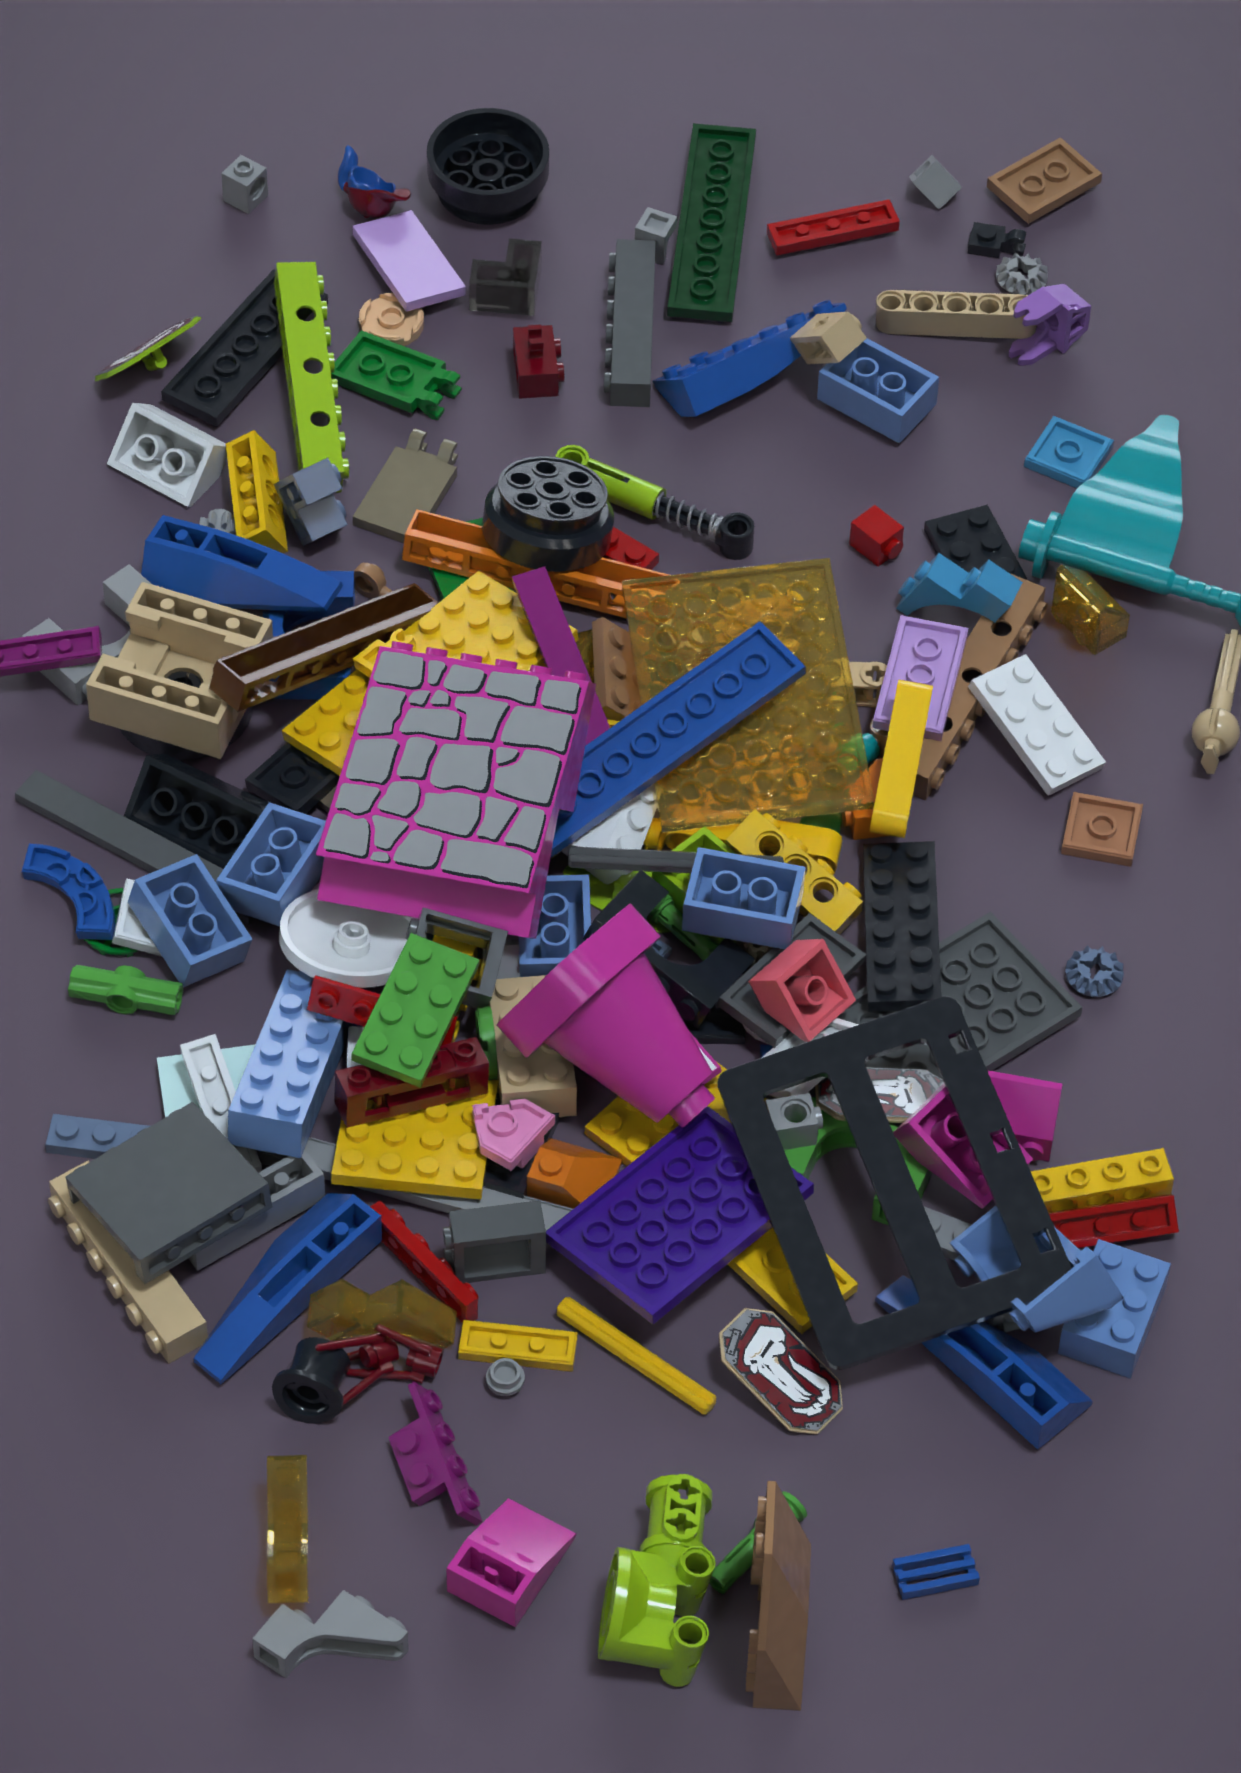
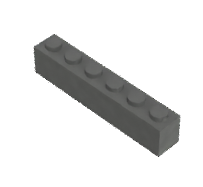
M617 239L616 252H610L609 272H615V276H609L608 296H614V300H608L607 319L613 320V324H607L606 343L612 344V348H606L605 368H611V372H605L604 392H610V406L650 407L656 240Z

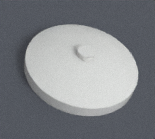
M319 889L301 895L288 905L282 914L279 930V943L286 958L296 968L310 977L314 978L317 975L358 988L376 987L386 984L407 942L405 938L411 918H414L317 900Z

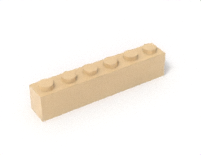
M88 1160L49 1181L51 1197L48 1198L49 1206L57 1218L63 1217L68 1224L67 1230L76 1245L83 1244L87 1250L86 1255L92 1268L96 1272L101 1270L106 1276V1284L115 1299L121 1297L127 1305L125 1309L131 1322L135 1326L141 1325L145 1330V1338L151 1350L155 1354L160 1352L169 1364L203 1345L208 1337L206 1321L169 1270L144 1284L136 1274L134 1260L81 1200L75 1204L71 1202L65 1176L72 1173L78 1167L89 1163Z

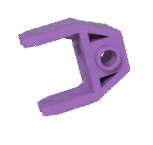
M1065 284L1041 287L1017 302L1013 317L1016 319L1026 315L1023 318L1022 324L1024 326L1037 325V328L1031 337L1017 339L1012 343L1009 357L1013 358L1021 355L1018 358V365L1024 366L1036 363L1056 349L1064 354L1088 330L1091 305Z

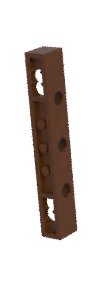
M415 583L380 597L372 598L357 606L347 608L334 615L324 617L311 624L298 627L293 631L218 659L213 667L209 689L234 710L240 712L354 666L353 658L377 639L386 643L390 640L394 631L398 629L405 631L414 622L429 613L439 602ZM279 676L276 682L269 681L272 678L275 680Z

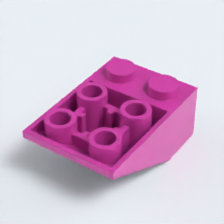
M508 1498L467 1537L447 1566V1592L516 1627L575 1539L576 1533Z

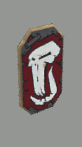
M866 1067L890 1123H903L944 1084L943 1079L928 1070ZM822 1079L815 1086L816 1107L819 1106L821 1110L837 1120L846 1121L829 1079Z
M744 1308L719 1332L721 1362L788 1431L817 1435L843 1410L840 1380L773 1311Z

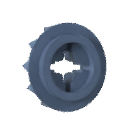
M1088 945L1083 951L1074 950L1072 957L1066 964L1065 973L1069 984L1076 991L1087 996L1102 997L1116 991L1123 981V963L1117 960L1116 952L1109 954L1105 952L1103 946L1098 950L1091 949ZM1099 964L1100 970L1092 979L1090 969L1093 965Z

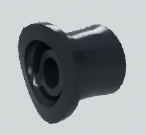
M309 1337L301 1340L296 1345L290 1368L279 1372L273 1380L272 1393L277 1405L286 1415L296 1421L315 1424L326 1422L337 1416L342 1409L343 1396L339 1391V1386L350 1369L351 1362L343 1348L330 1351H316L315 1346L317 1344L331 1342L330 1340L319 1337Z

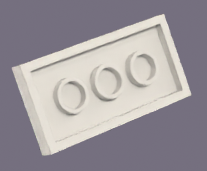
M1026 654L972 679L968 686L970 691L1048 796L1101 770L1105 765L1106 761Z

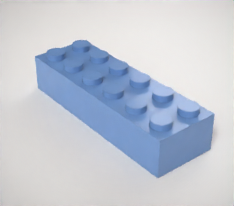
M286 970L229 1107L228 1140L232 1145L296 1158L302 1157L348 1040V1027L353 1025L350 1022L307 1010L313 977L308 976L302 971Z

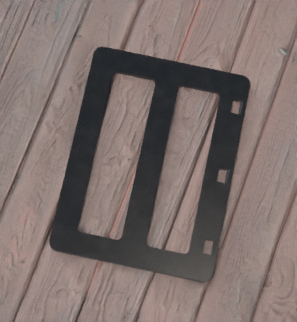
M941 996L745 1063L720 1074L717 1081L719 1093L824 1358L831 1368L845 1370L1011 1312L1014 1309L1010 1302L1016 1297L1025 1305H1028L1072 1269L960 1006L955 999ZM961 1034L967 1051L955 1054L949 1039ZM918 1043H925L929 1046L1021 1263V1266L1016 1270L964 1288L957 1286L865 1066L869 1060ZM819 1077L828 1078L919 1297V1302L916 1305L861 1324L853 1322L764 1102V1098L767 1095ZM1003 1132L1010 1150L1006 1149L997 1152L991 1137ZM1045 1232L1053 1250L1040 1253L1034 1237Z

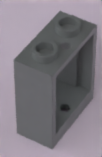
M423 907L418 919L411 918L405 939L408 940L411 933L424 938L425 932L485 949L476 987L469 986L461 1004L474 1008L488 1006L493 996L508 931Z
M540 1200L449 1211V1227H443L444 1259L451 1265L454 1275L462 1283L546 1273V1229Z

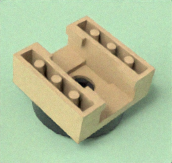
M141 582L125 611L126 621L130 624V635L118 658L103 653L86 684L90 720L119 728L122 734L134 746L151 755L165 753L180 761L206 756L221 759L226 748L234 743L247 728L254 706L237 712L209 689L213 667L216 661L224 656H229L247 647L273 638L272 620Z

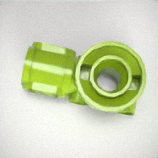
M672 1474L660 1476L648 1484L646 1487V1505L650 1509L647 1538L640 1545V1551L616 1547L608 1573L599 1626L598 1659L659 1668L662 1679L675 1687H683L693 1680L709 1636L706 1623L700 1618L692 1616L700 1609L716 1565L712 1552L702 1543L705 1515L712 1508L713 1497L710 1487L701 1480L688 1474ZM679 1489L686 1490L688 1499L680 1498ZM674 1614L682 1616L675 1623H673Z

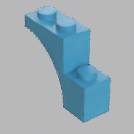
M938 553L930 563L926 560L922 562L914 574V579L910 576L906 579L898 592L902 598L896 609L908 616L913 611L925 606L950 605L971 610L996 622L1011 607L1023 582L990 560L979 570L974 567L968 573Z

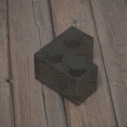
M509 239L506 262L473 259L469 280V310L534 316L542 269V241Z

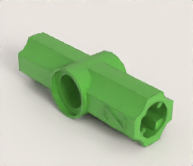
M76 965L75 967L73 966L70 974L68 993L69 997L106 1003L111 1010L120 1014H132L137 1009L176 1015V1013H179L182 1004L183 983L146 977L141 970L132 966L123 965L117 967L115 971Z

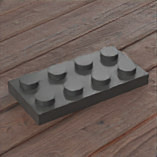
M809 913L795 926L792 943L795 940L824 939L845 980L864 963L866 957L864 952ZM773 947L719 997L717 1006L775 1048L791 1031L764 1011L748 982L785 950Z

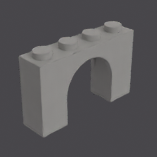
M130 564L103 581L105 605L129 626V622L126 621L125 611L141 582L151 584ZM48 618L22 635V637L63 630ZM130 630L120 640L102 646V654L118 658L130 635ZM98 662L42 670L40 672L76 705H80L87 700L86 684Z

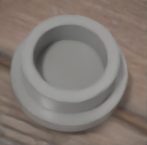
M510 1358L496 1360L486 1373L487 1386L493 1393L501 1396L516 1394L522 1389L525 1382V1374L522 1367Z

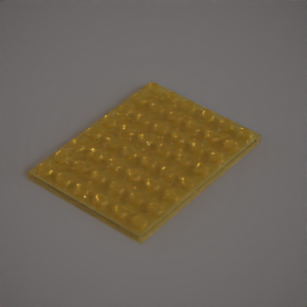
M830 558L622 580V592L641 706L759 621L806 666V674L654 783L661 833L697 829L704 826L715 827L741 824L754 809L762 815L768 813L775 819H785L874 808V795Z

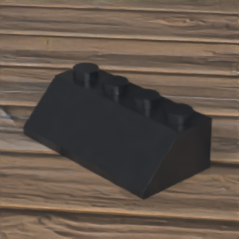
M165 753L152 754L145 757L124 817L224 869L269 802Z

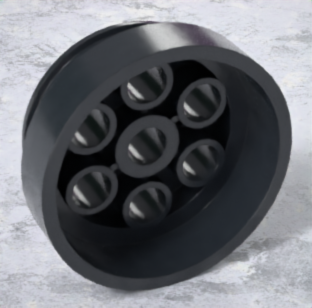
M498 108L467 110L443 121L430 136L427 145L428 179L443 206L454 216L471 223L483 225L506 223L528 212L546 185L549 176V144L542 130L523 115Z
M535 456L515 461L501 472L498 483L490 489L486 496L482 519L483 536L490 547L499 555L527 568L538 569L545 566L547 571L552 572L585 568L599 561L610 547L614 512L607 500V487L594 471L572 460L551 456Z

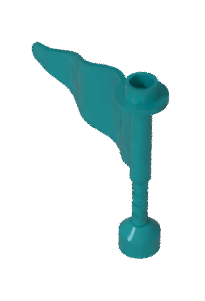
M1159 415L1144 432L1121 446L1095 476L1085 481L1076 489L1063 516L1061 513L1052 511L1046 523L1030 519L1026 526L1018 558L1034 562L1032 577L1041 579L1048 567L1049 561H1054L1161 595L1173 594L1199 603L1202 602L1215 608H1222L1225 611L1235 613V618L1241 628L1240 593L1227 591L1221 587L1211 586L1198 580H1191L1188 577L1176 574L1173 569H1170L1183 519L1181 456L1178 445L1179 420L1173 416Z

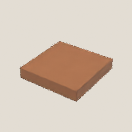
M1073 792L1061 854L1131 867L1143 804Z

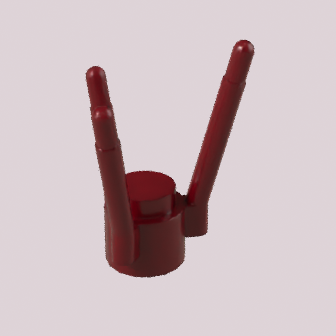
M375 1323L374 1328L376 1331L410 1347L406 1366L412 1367V1371L394 1370L381 1376V1379L411 1380L422 1384L425 1376L433 1379L436 1377L444 1349L418 1342L390 1327ZM349 1369L346 1375L366 1378L376 1369Z
M377 1332L369 1336L331 1341L315 1346L318 1352L361 1346L359 1350L347 1353L350 1361L361 1359L366 1368L373 1367L376 1369L343 1396V1405L355 1398L381 1376L394 1371L392 1363L399 1360V1350L395 1340Z

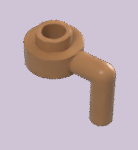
M361 563L354 570L355 589L361 595L375 598L392 592L386 586L384 573L377 565Z

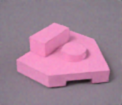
M525 1098L510 1100V1104L488 1106V1103L472 1105L480 1153L510 1171L516 1166L523 1168L533 1158L539 1147L544 1144V1135L555 1124L554 1114Z

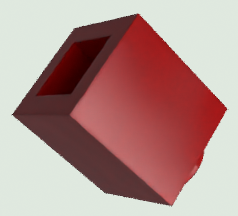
M873 505L851 522L849 545L879 567L888 559L897 557L903 548L904 526L879 507Z

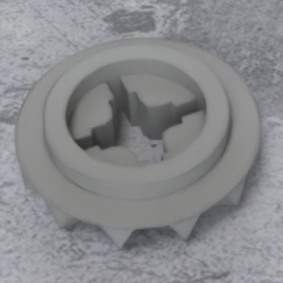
M1014 253L1012 258L1003 257L1001 264L997 265L996 279L999 285L1010 293L1030 295L1041 287H1045L1048 281L1047 266L1042 265L1040 258L1031 259L1029 253L1025 257H1020L1017 253ZM1022 269L1024 273H1028L1027 279H1025V276L1022 275L1021 272H1017V270Z

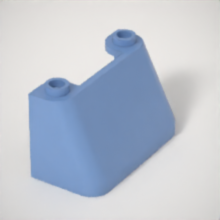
M996 1206L950 1242L958 1255L954 1262L966 1277H970L973 1274L982 1282L1016 1270L1021 1266ZM1056 1228L1055 1230L1072 1269L1028 1305H1025L1017 1297L1010 1302L1014 1310L1009 1314L1023 1331L1030 1328L1033 1332H1039L1110 1309L1123 1299L1121 1292L1097 1255L1087 1246L1080 1251ZM1045 1232L1034 1237L1040 1253L1053 1250Z

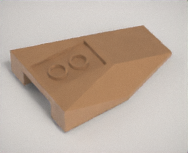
M767 1481L766 1497L758 1496L751 1585H758L760 1609L758 1629H750L745 1692H753V1708L801 1711L809 1610L811 1543L776 1481Z

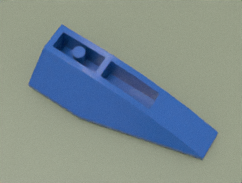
M825 300L813 305V311L806 314L801 312L789 316L785 319V323L766 327L760 330L758 334L736 341L728 347L711 354L705 351L693 355L689 358L690 363L683 367L677 364L662 370L663 376L653 380L654 387L681 417H696L753 390L777 375L801 356L790 337L816 314L845 312L847 309L845 303L832 304L831 300Z
M162 515L145 540L141 575L151 584L233 609L326 612L343 587L340 580L279 551L218 529Z
M327 1193L274 1240L194 1356V1363L220 1384L225 1382L382 1241L381 1215L354 1194Z
M903 1275L877 1295L875 1301L890 1314L916 1305L919 1302V1297L912 1280ZM985 1321L922 1342L930 1352L1037 1450L1093 1404V1401L1037 1350Z

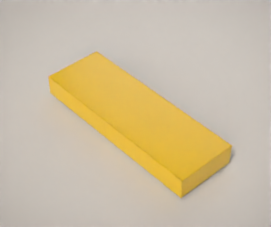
M463 1320L458 1359L494 1363L501 1358H510L524 1367L573 1372L578 1332Z

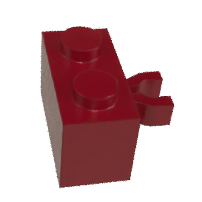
M539 324L528 325V327H513V355L519 399L558 396L559 382H564L565 376L563 362L557 363V358H561L560 338H554L553 326H541Z

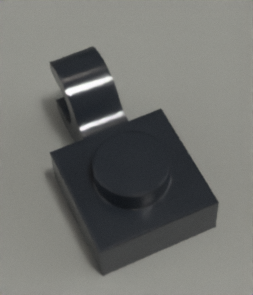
M974 222L968 242L967 254L999 258L1001 252H1007L1012 255L1017 253L1019 256H1023L1026 248L1024 241L1027 232L1021 229H1014L1006 233L1005 226Z

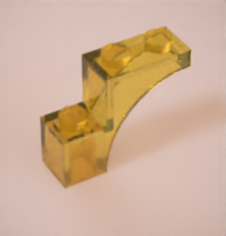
M340 1279L310 1294L307 1327L331 1341H337L359 1335L375 1334L378 1332L376 1331V1325L381 1324L407 1337L420 1339L445 1349L454 1344L457 1311L402 1279L373 1294H368L344 1279Z
M307 1455L267 1456L268 1603L308 1602L309 1511Z

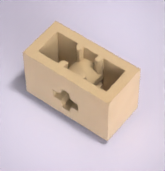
M850 312L816 314L790 337L807 364L839 363L867 338L861 330L862 325L860 321Z

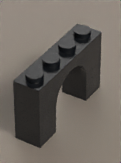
M640 870L595 917L583 939H588L630 903L648 922L657 913L669 891ZM726 938L708 958L695 965H680L668 961L660 956L652 946L645 952L681 1018L697 1029L718 1007L719 997L748 971L755 960L732 940Z

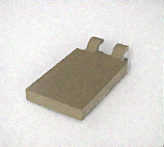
M414 428L409 436L406 448L403 449L396 446L354 513L353 526L404 543L405 532L416 509L435 513L457 477V467L453 466L458 458V454L453 453L458 445L457 442L444 439L436 456L425 452L427 443L423 441L427 436V432Z

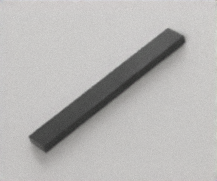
M35 770L15 792L17 802L150 873L195 855L38 770ZM199 856L216 882L223 869ZM235 912L240 921L248 925L255 919Z

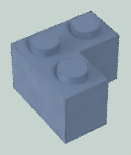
M328 458L273 484L303 546L348 525L345 520V508L333 495V493L343 489L340 484L342 481L341 474L338 468L333 463H330Z

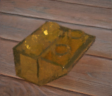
M1066 565L1057 567L1051 609L1055 620L1063 624L1075 636L1077 642L1082 646H1086L1094 655L1126 638L1130 614L1087 572Z

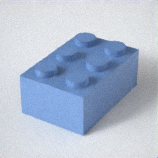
M867 338L839 363H827L819 371L817 399L900 443L937 404L939 376Z
M269 802L216 880L218 887L233 910L280 926L282 914L288 905L301 895L310 892L321 877L324 857L317 856L316 852L326 821Z
M698 847L683 904L682 931L786 949L791 945L804 892L806 867Z
M197 854L135 879L128 904L179 983H183V987L245 961L253 939Z
M589 875L547 876L536 939L518 936L520 977L547 975L585 941L583 937L591 925Z
M1098 1239L1093 1252L1097 1255L1118 1287L1123 1299L1110 1309L1064 1323L1058 1354L1131 1379L1166 1290L1171 1263Z

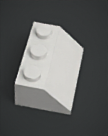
M132 403L107 464L179 503L191 507L220 477L227 461L226 443L151 404Z
M654 783L561 851L568 856L569 849L572 846L641 850L664 790ZM586 869L604 884H610L621 875H627L632 872L627 870Z

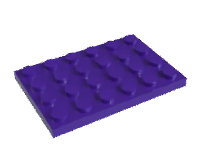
M707 1106L685 1127L677 1126L546 1230V1243L650 1323L655 1324L773 1226L732 1124ZM791 1167L805 1201L814 1193V1183Z

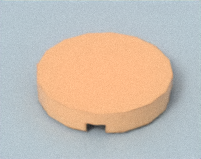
M393 293L380 294L378 299L373 301L372 298L369 299L360 309L359 329L360 331L362 330L406 346L418 339L424 329V312L422 308L406 312Z

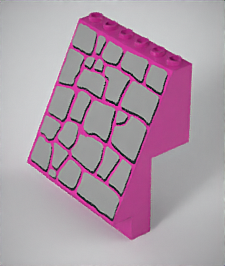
M392 641L391 648L380 646L316 852L317 856L324 857L317 900L414 918L419 917L424 907L506 930L509 935L536 939L559 809L574 812L596 684L586 681L587 674L566 671L565 677L551 675L552 668L531 665L530 671L516 669L517 662L496 659L495 665L482 663V656L461 653L460 659L448 658L447 650L427 647L426 654L413 652L412 644Z

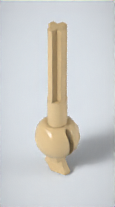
M1232 629L1231 634H1225L1210 708L1201 712L1192 725V739L1196 747L1203 752L1201 764L1207 774L1215 773L1219 762L1218 757L1232 751L1240 737L1239 723L1231 713L1241 662V635L1238 634L1236 629Z

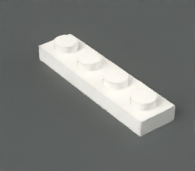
M216 1034L181 1044L180 1051L200 1109L228 1139V1110L236 1091ZM233 1145L257 1172L262 1171V1165L255 1149Z

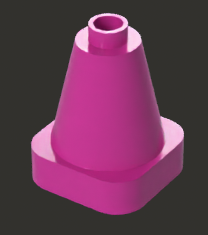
M630 903L551 970L496 1026L526 1059L546 1044L656 1123L669 1113L680 1127L683 1128L715 1099L712 1093L702 1084L713 1072L645 955V952L661 936Z

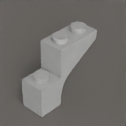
M345 1590L339 1594L315 1624L303 1611L298 1609L293 1611L284 1604H281L252 1638L254 1658L284 1678H287L302 1662L321 1654L397 1661L402 1659L409 1651L408 1631H406L405 1626L399 1620L391 1616L386 1618L375 1611L372 1604L364 1597L359 1595L354 1597Z

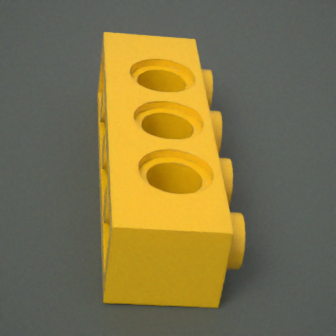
M252 430L226 443L236 536L251 540L284 554L288 552L283 507L282 501L273 485L279 482L276 452L255 430Z
M754 809L726 839V845L737 854L764 855L761 853L760 848L764 844L772 843L779 848V852L773 856L783 857L784 863L805 866L804 892L799 913L804 917L809 913L841 935L862 912L863 901L860 899L862 897L861 893L850 883L845 882L843 885L833 876L835 874L834 870L822 859L815 861L806 853L808 851L807 847L795 836L788 838L779 830L781 825L770 814L764 813L762 815ZM825 889L830 891L834 897L829 902L822 903L817 901L813 895L818 890Z
M1164 1148L1031 1171L1048 1213L1171 1194L1174 1182Z

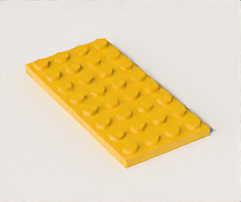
M477 571L435 605L429 613L404 631L405 640L412 635L414 636L416 648L413 652L426 654V648L431 647L447 650L448 658L460 659L461 653L482 656V663L495 665L496 659L517 662L516 669L530 671L531 665L546 667L517 593L480 571ZM569 625L576 642L579 640L578 631ZM356 669L282 729L284 740L340 776L370 678Z

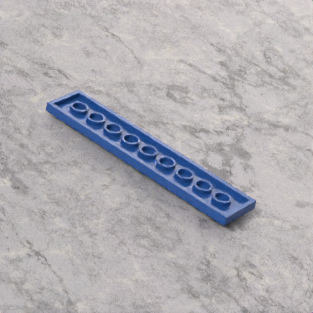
M759 621L585 746L574 812L559 809L551 857L806 674V666Z

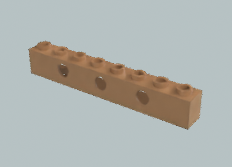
M1013 575L1023 583L1011 607L996 622L984 616H981L966 641L947 717L953 726L950 730L944 731L942 741L923 738L913 792L914 796L927 800L933 788L936 790L940 788L946 774L945 769L947 765H954L961 749L960 744L963 740L968 741L975 728L977 716L983 717L986 713L968 688L970 683L965 681L968 673L973 669L983 675L1018 658V649L1021 644L1025 646L1028 644L1033 633L1034 623L1036 621L1041 622L1045 616L1048 603L1044 602L1046 587ZM1000 622L1006 623L1011 627V632L1008 635L999 636L994 634Z

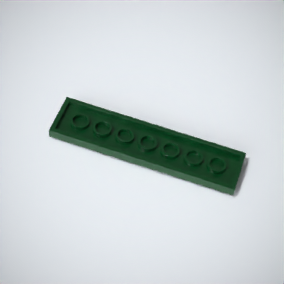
M693 123L667 316L733 322L756 129Z

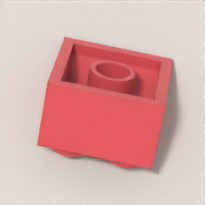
M824 939L795 940L748 981L764 1011L804 1042H810L856 1001Z

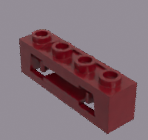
M477 1037L441 1045L421 1088L364 1065L336 1070L334 1102L346 1128L487 1094L489 1061ZM464 1078L468 1086L446 1092L441 1083H445L448 1080L449 1088H455L456 1079ZM384 1096L386 1107L366 1111L369 1100H373L377 1106H380Z

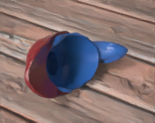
M349 145L346 146L338 171V184L348 194L349 201L357 212L365 218H382L391 212L396 201H406L410 198L411 192L409 189H395L394 183H387L374 171L358 166V156L355 150Z

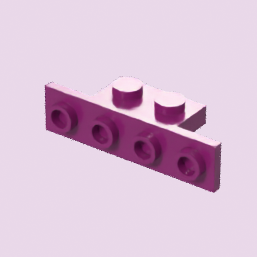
M412 1382L407 1386L419 1418L388 1437L412 1502L422 1506L448 1490L456 1514L477 1526L483 1522L477 1508L480 1506V1500L475 1491L469 1486L465 1477L468 1470L463 1459L456 1453L452 1442L455 1441L454 1433L443 1420L440 1412L443 1409L442 1402L435 1391L432 1389L427 1390L421 1385Z

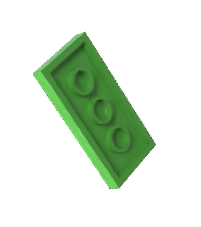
M411 933L351 1055V1061L421 1088L477 972L480 959Z

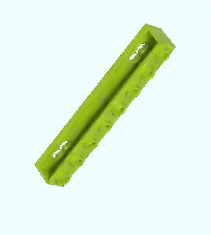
M277 262L274 289L298 471L328 458L330 463H333L338 468L342 478L340 482L342 486L343 479L349 478L348 458H342V452H345L346 445L345 433L339 432L338 425L342 423L341 405H335L334 400L338 398V381L331 378V373H334L335 362L334 353H328L327 346L331 345V330L329 326L324 327V321L327 320V302L321 301L320 297L324 293L323 275H317L316 262ZM301 308H309L314 311V319L303 321L297 317L296 313ZM316 360L321 363L322 371L312 374L307 372L303 365L306 361ZM315 413H324L328 416L329 424L319 427L314 425L310 418Z

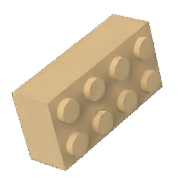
M546 975L497 979L493 996L488 1006L492 1010L495 1030L500 1105L510 1104V1100L525 1098L550 1113H559V1117L577 1116V1087L573 1063L546 1044L526 1059L496 1026Z

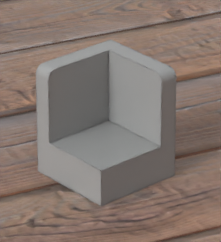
M933 155L909 176L913 184L938 209L946 204L962 188L960 183Z
M647 207L635 227V240H656L655 263L664 264L667 256V242L677 227L678 216Z

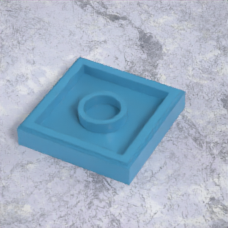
M1053 416L1025 458L1024 467L1078 488L1085 481L1096 475L1112 450L1114 440Z

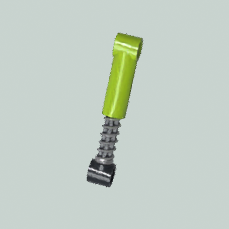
M567 445L557 451L555 457L580 463L599 475L607 487V500L610 503L652 520L656 517L659 519L666 517L667 522L672 523L676 521L679 527L687 526L690 532L698 530L700 536L707 534L710 540H714L715 544L719 545L720 552L728 559L742 560L752 553L755 526L750 516L740 512L730 513L725 517L717 516L716 513L709 515L706 513V509L702 511L697 510L695 504L690 507L685 505V500L681 501V503L677 502L674 496L666 497L665 488L589 458L588 452L581 446Z

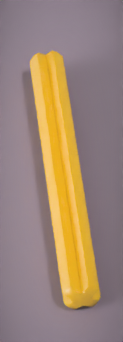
M565 1297L559 1303L556 1313L558 1317L701 1414L707 1415L713 1409L717 1398L715 1394L571 1297Z

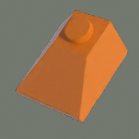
M551 1138L539 1147L527 1175V1196L574 1209L618 1174L622 1165V1159Z

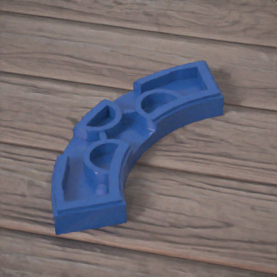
M29 843L21 871L24 879L50 884L69 897L76 908V934L78 939L112 940L115 930L114 906L103 879L88 863H83L71 856L70 852L43 844Z

